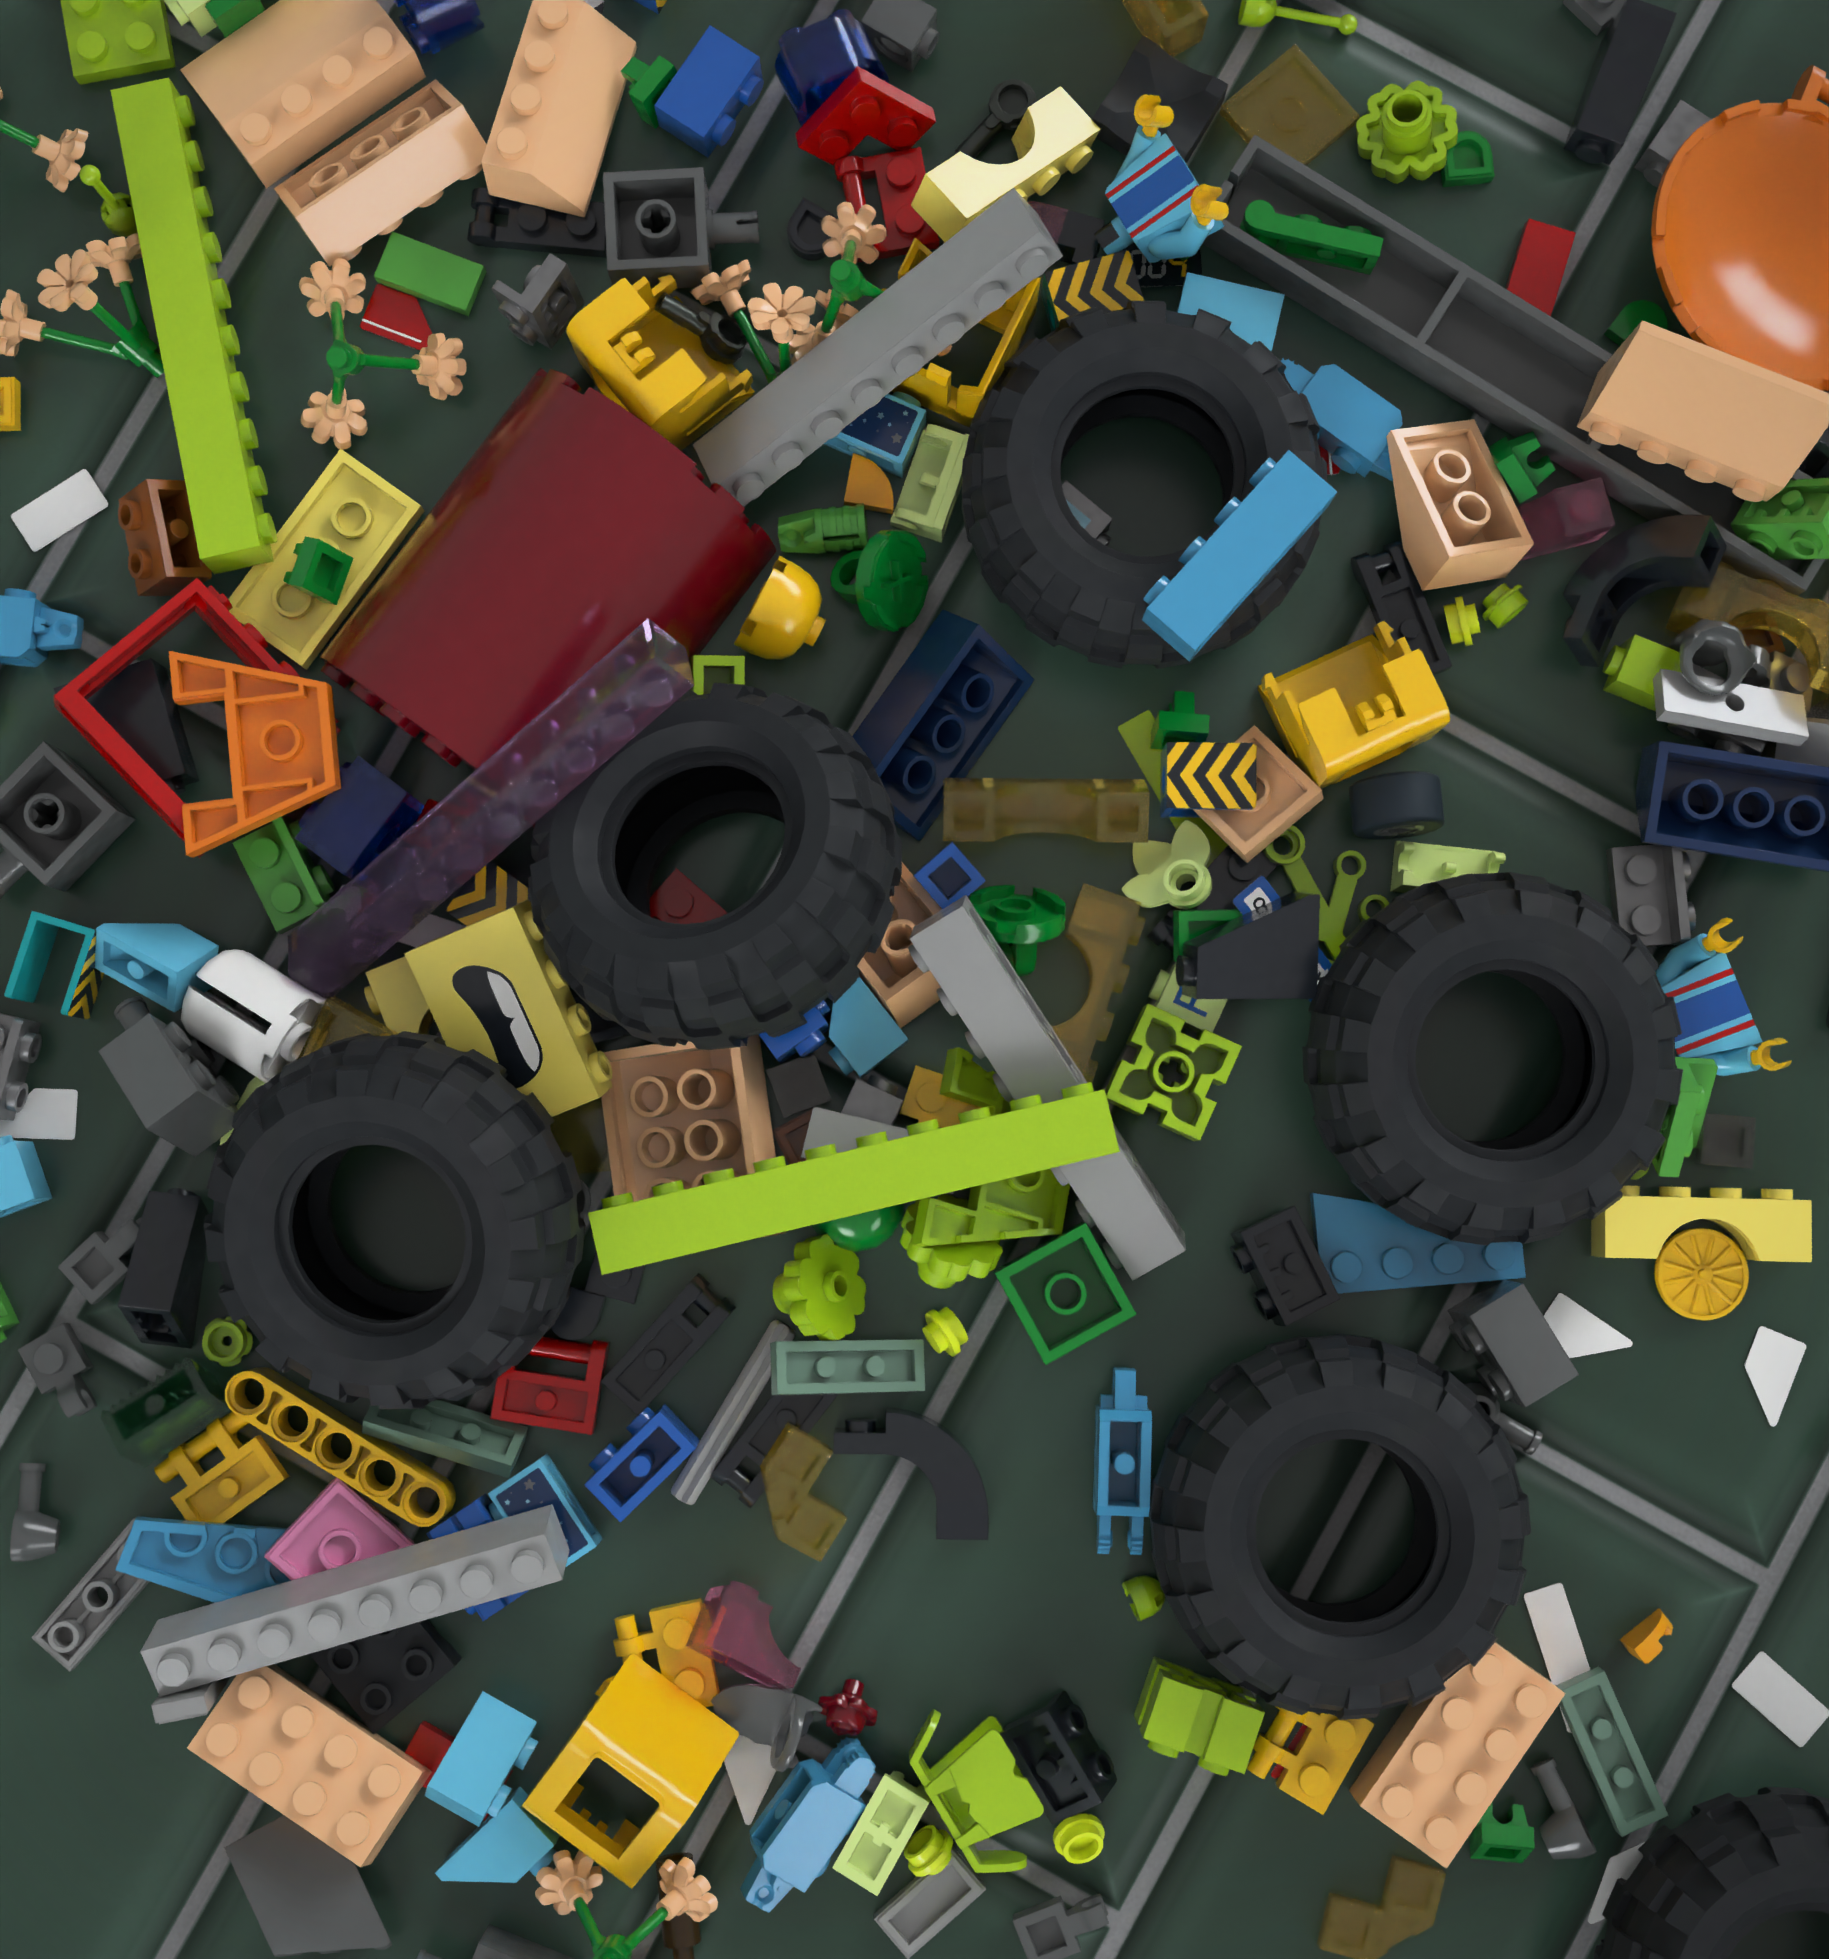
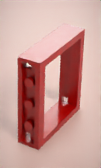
M198 578L188 584L53 696L54 707L184 843L182 806L185 803L95 710L87 699L194 611L247 667L300 677L287 662L282 661L278 664L265 650L268 647L267 641L253 625L246 623L242 626L229 612L233 607L223 593L219 594L212 585L207 588ZM336 726V734L338 737L341 730Z

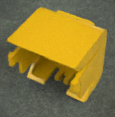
M914 238L898 271V280L932 253L916 238ZM1041 278L1033 279L1005 301L999 309L991 312L978 322L1003 334L978 387L960 385L958 389L952 386V372L930 362L927 370L921 368L916 374L908 377L894 388L892 392L906 393L917 399L921 406L970 427L980 401L984 398L986 391L992 389L1002 374L1005 362L1017 352L1035 316Z
M671 274L658 278L659 284L652 289L645 276L633 285L626 278H622L571 319L566 327L567 335L579 363L594 380L601 393L643 421L682 451L754 395L755 391L751 387L753 383L752 374L748 369L739 373L733 364H724L713 360L705 353L699 336L655 311V305L659 297L663 293L669 295L677 289L676 281ZM674 296V297H673V298H675L676 300H678L679 302L683 303V302L678 298V296Z
M1385 621L1376 624L1373 628L1378 640L1371 634L1276 678L1270 672L1263 676L1261 679L1262 684L1257 686V690L1291 761L1321 789L1345 780L1431 739L1450 722L1448 706L1422 651L1419 649L1411 651L1405 636L1394 643L1391 636L1394 629Z
M633 1653L629 1655L616 1675L604 1680L595 1693L599 1696L521 1806L631 1889L638 1883L688 1820L714 1776L722 1767L723 1761L739 1736L737 1730ZM599 1758L659 1803L658 1808L641 1829L625 1818L613 1839L605 1834L608 1825L600 1820L594 1826L588 1821L592 1814L588 1810L583 1808L578 1814L571 1809L584 1789L577 1781L593 1759Z

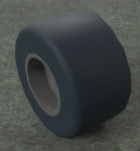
M1419 771L1386 773L1358 780L1349 787L1352 829L1357 837L1365 839L1404 838L1436 831L1444 825L1441 783L1439 776L1436 774Z

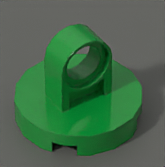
M1015 885L989 886L972 892L969 895V900L1018 976L1022 977L1032 974L1036 966L1037 942H1044L1058 937L1065 930L1066 903L1058 895L1033 887V896L1014 894Z

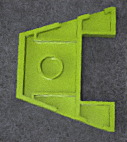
M956 1047L947 1051L940 1088L941 1095L981 1108L989 1107L991 1116L1011 1112L1010 1103L1004 1099L994 1083L993 1075L996 1074L994 1071L987 1072L972 1060L974 1056L963 1048ZM1046 1169L971 1187L967 1208L930 1197L920 1199L911 1245L924 1247L1062 1234L1070 1184L1062 1186L1055 1178L1051 1169Z

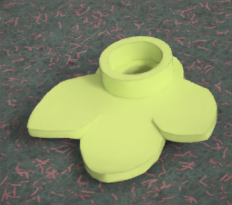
M1185 820L1175 832L1171 844L1153 840H1135L1133 843V863L1139 875L1132 878L1122 887L1126 897L1134 904L1146 908L1158 907L1169 903L1179 909H1190L1202 904L1212 890V878L1206 868L1211 854V847L1203 831L1196 824ZM1189 881L1196 883L1189 890L1180 891L1184 883Z

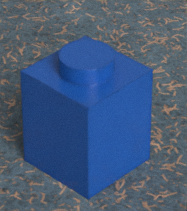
M953 841L948 843L913 875L942 909L965 895L968 897L986 881Z

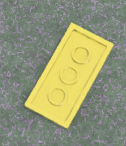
M340 448L279 530L277 542L270 544L273 562L255 565L250 569L228 599L233 607L229 612L242 625L246 623L253 625L270 645L307 670L425 510L416 501ZM305 536L320 539L354 558L337 605L324 603L283 581L286 572L293 571L298 555L293 553L297 543H303Z

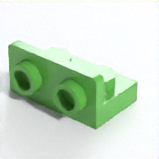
M1829 478L1790 480L1784 489L1767 502L1763 500L1760 502L1745 500L1731 523L1736 536L1775 560L1829 559Z
M286 815L273 820V823L233 842L238 856L277 933L283 934L330 910L333 901L329 893L335 891L334 884L322 864L314 865L307 850L313 846V843L305 826L299 819L293 821L292 818Z
M1675 1057L1676 1066L1678 1069H1683L1678 1105L1672 1104L1667 1111L1660 1131L1663 1134L1662 1136L1665 1137V1141L1652 1161L1658 1176L1679 1177L1684 1157H1689L1692 1149L1697 1146L1718 1070L1713 1059Z

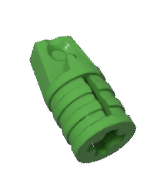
M864 503L855 506H833L826 509L814 508L779 517L778 538L781 551L821 554L829 551L840 552L841 550L864 549L869 541Z

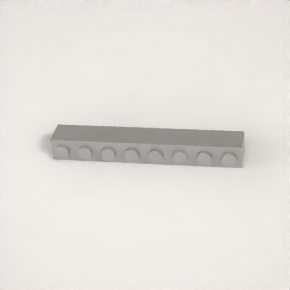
M1012 188L693 444V447L711 484L717 483L721 485L744 507L750 501L758 498L764 490L787 472L799 466L806 457L829 439L836 437L843 428L866 410L878 404L885 395L908 377L920 371L926 363L950 344L957 342L964 333L987 315L999 309L1005 301L1029 282L1041 276L1047 268L1063 257L1038 213L1015 188Z
M967 895L914 926L909 938L913 944L908 947L914 962L923 973L930 970L941 986L937 989L941 1003L951 1016L960 1015L969 1029L965 1032L969 1046L979 1059L988 1058L997 1072L993 1075L994 1083L1006 1101L1009 1102L1013 1099L1017 1100L1040 1094L1042 1104L1063 1099L1061 1089L1087 1083ZM1113 1123L1120 1152L1050 1169L1062 1186L1069 1183L1079 1199L1075 1201V1204L1087 1226L1092 1228L1097 1225L1106 1239L1102 1245L1112 1265L1117 1270L1124 1267L1133 1281L1186 1251L1185 1233Z
M553 1504L158 1619L140 1652L157 1692L162 1697L563 1580L570 1549Z

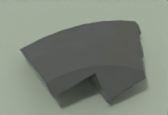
M285 1815L224 1847L274 1957L298 1956L306 1952H319L321 1954L340 1953L341 1950L366 1948L386 1950L392 1946L355 1863Z

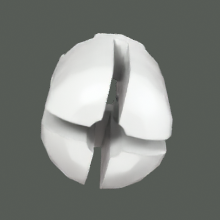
M238 949L222 951L207 961L196 973V976L272 1024L270 1027L265 1026L210 992L204 993L191 985L188 986L183 999L181 1021L186 1031L264 1083H267L280 1073L284 1066L323 1047L330 1033L329 1030L322 1027L326 1015V1007L334 1010L332 1004L325 998L300 985L251 953Z

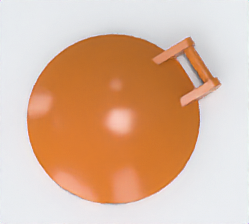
M1812 64L1801 75L1791 99H1787L1783 103H1760L1759 100L1731 107L1704 123L1683 142L1669 161L1661 177L1653 206L1651 237L1655 267L1662 290L1680 324L1694 341L1821 391H1829V106L1817 100L1819 99L1829 105V79L1825 78L1826 72Z

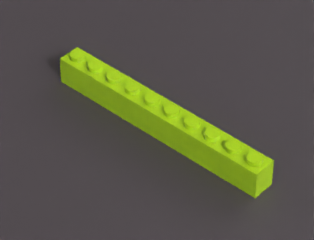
M169 77L110 90L199 558L214 574L273 562L270 544L277 542V534L271 515L264 513L261 496L268 495V488L263 470L260 465L255 466L252 449L259 447L258 437L251 418L246 419L243 402L249 401V391L245 377L241 371H236L234 356L240 355V345L233 325H227L225 309L231 308V299L224 279L218 278L216 263L222 262V253L215 233L209 232L207 217L213 216V207L206 187L200 186L198 172L204 171L205 166L197 141L191 140L189 127L196 125L192 104L187 95L180 96Z
M1092 1082L1061 1089L1063 1099L1042 1104L1040 1094L1009 1101L1011 1112L991 1116L989 1107L959 1113L960 1124L939 1129L937 1119L906 1126L909 1135L907 1137L888 1141L886 1131L855 1138L857 1148L837 1153L834 1143L805 1150L806 1161L786 1165L784 1156L754 1162L755 1173L735 1177L733 1168L702 1175L704 1185L684 1190L683 1181L679 1180L651 1187L653 1192L652 1198L634 1202L632 1192L601 1199L603 1209L588 1213L601 1274H609L1120 1152L1105 1089L1094 1092Z

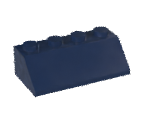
M946 610L940 612L852 736L869 757L895 809L894 824L918 841H921L1035 680L979 624Z
M1658 741L1642 748L1635 794L1642 843L1829 872V767L1666 741Z

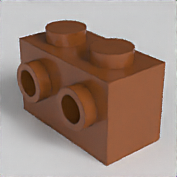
M145 479L118 500V520L122 529L125 530L129 550L128 569L131 576L135 579L138 596H175L196 578L202 583L212 578L211 570L199 558L185 480Z

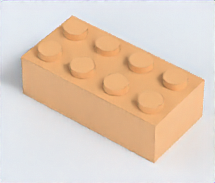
M1496 1642L1475 1667L1468 1664L1445 1681V1691L1414 1707L1408 1703L1349 1789V1792L1360 1807L1446 1869L1566 1694L1547 1678Z
M275 1664L236 1675L187 1747L191 1752L359 1867L373 1863L432 1772L377 1733L373 1734L367 1726Z

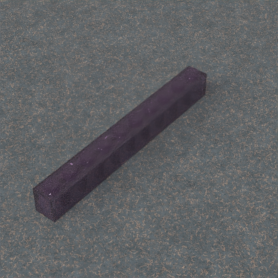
M647 618L288 935L289 977L328 1001L332 999L694 686L686 648Z

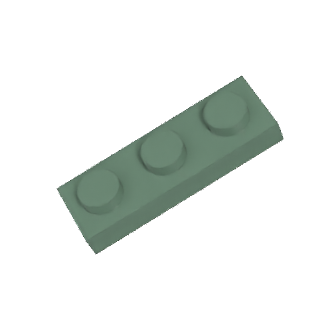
M923 1339L776 1341L770 1343L772 1395L925 1391Z
M441 1400L432 1401L423 1409L387 1410L379 1409V1405H370L362 1425V1434L506 1478L511 1476L526 1441L528 1430L526 1426L490 1419V1415Z
M1598 1666L1556 1685L1566 1693L1559 1705L1615 1832L1623 1837L1669 1816L1605 1671Z

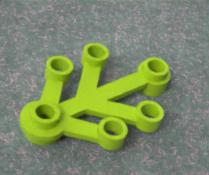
M1292 825L1279 836L1289 841L1290 850L1288 854L1280 855L1276 853L1273 848V842L1262 851H1264L1266 857L1271 862L1282 866L1296 892L1320 895L1319 941L1324 942L1335 961L1341 951L1339 946L1346 939L1343 934L1344 925L1357 880L1365 873L1366 860L1361 853L1354 850L1345 851L1336 857L1333 863V870L1337 877L1329 904L1327 905L1301 858L1305 850V838L1302 832ZM1345 857H1351L1356 860L1358 870L1354 875H1348L1342 870L1341 865ZM1378 894L1363 898L1357 908L1360 920L1363 921L1370 918L1366 913V906L1370 901L1378 902L1383 909L1390 904L1388 900Z

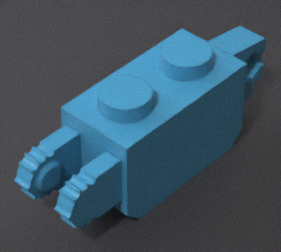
M1282 358L1281 362L1286 366L1284 374L1294 391L1297 390L1298 394L1303 393L1307 396L1320 427L1317 434L1318 445L1332 454V461L1347 473L1355 474L1357 472L1365 478L1371 470L1393 482L1386 436L1390 430L1400 429L1403 425L1401 410L1336 364L1321 366L1314 375L1301 365H1295L1294 361H1290L1289 358L1287 360Z
M14 588L5 589L4 596L0 595V664L37 667L47 659L48 651L80 649L84 619L78 615L51 609L37 600L36 593Z
M1113 1367L1112 1394H1100V1405H1096L1093 1510L1097 1515V1554H1109L1112 1547L1111 1516H1129L1127 1547L1129 1548L1130 1555H1141L1143 1549L1144 1517H1149L1152 1412L1147 1407V1396L1136 1395V1370L1134 1368Z
M846 1737L844 1740L841 1739V1742L837 1743V1747L831 1750L822 1764L814 1759L798 1762L749 1830L751 1845L757 1858L740 1890L744 1898L751 1904L769 1913L793 1887L805 1893L814 1879L820 1877L825 1872L831 1855L844 1837L854 1830L862 1812L866 1808V1804L860 1795L870 1783L869 1779L873 1778L872 1775L876 1773L874 1770L876 1765L871 1761L870 1756L861 1746L858 1738Z

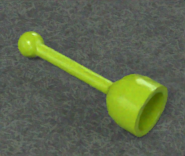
M1241 0L1238 15V25L1248 27H1263L1275 16L1335 27L1344 35L1354 33L1358 26L1357 19L1351 14H1345L1339 18L1278 6L1276 0Z
M94 165L83 166L79 173L81 181L88 186H93L104 199L101 205V216L104 224L113 234L120 237H128L138 233L131 196L122 192L111 193L100 180L101 174L97 167Z
M1143 1575L1122 1583L1126 1597L1130 1594L1133 1603L1129 1604L1139 1622L1161 1610L1165 1602V1594L1158 1580Z

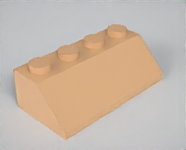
M583 0L532 1L481 163L489 195L585 218L627 82L621 70L634 57L637 45L636 41Z
M435 79L279 184L274 190L330 267L337 258L346 261L354 258L361 251L362 244L377 234L386 235L394 231L401 225L402 217L418 206L424 208L434 204L442 197L443 190L458 179L466 180L478 174L483 169L481 161L487 144L463 105Z

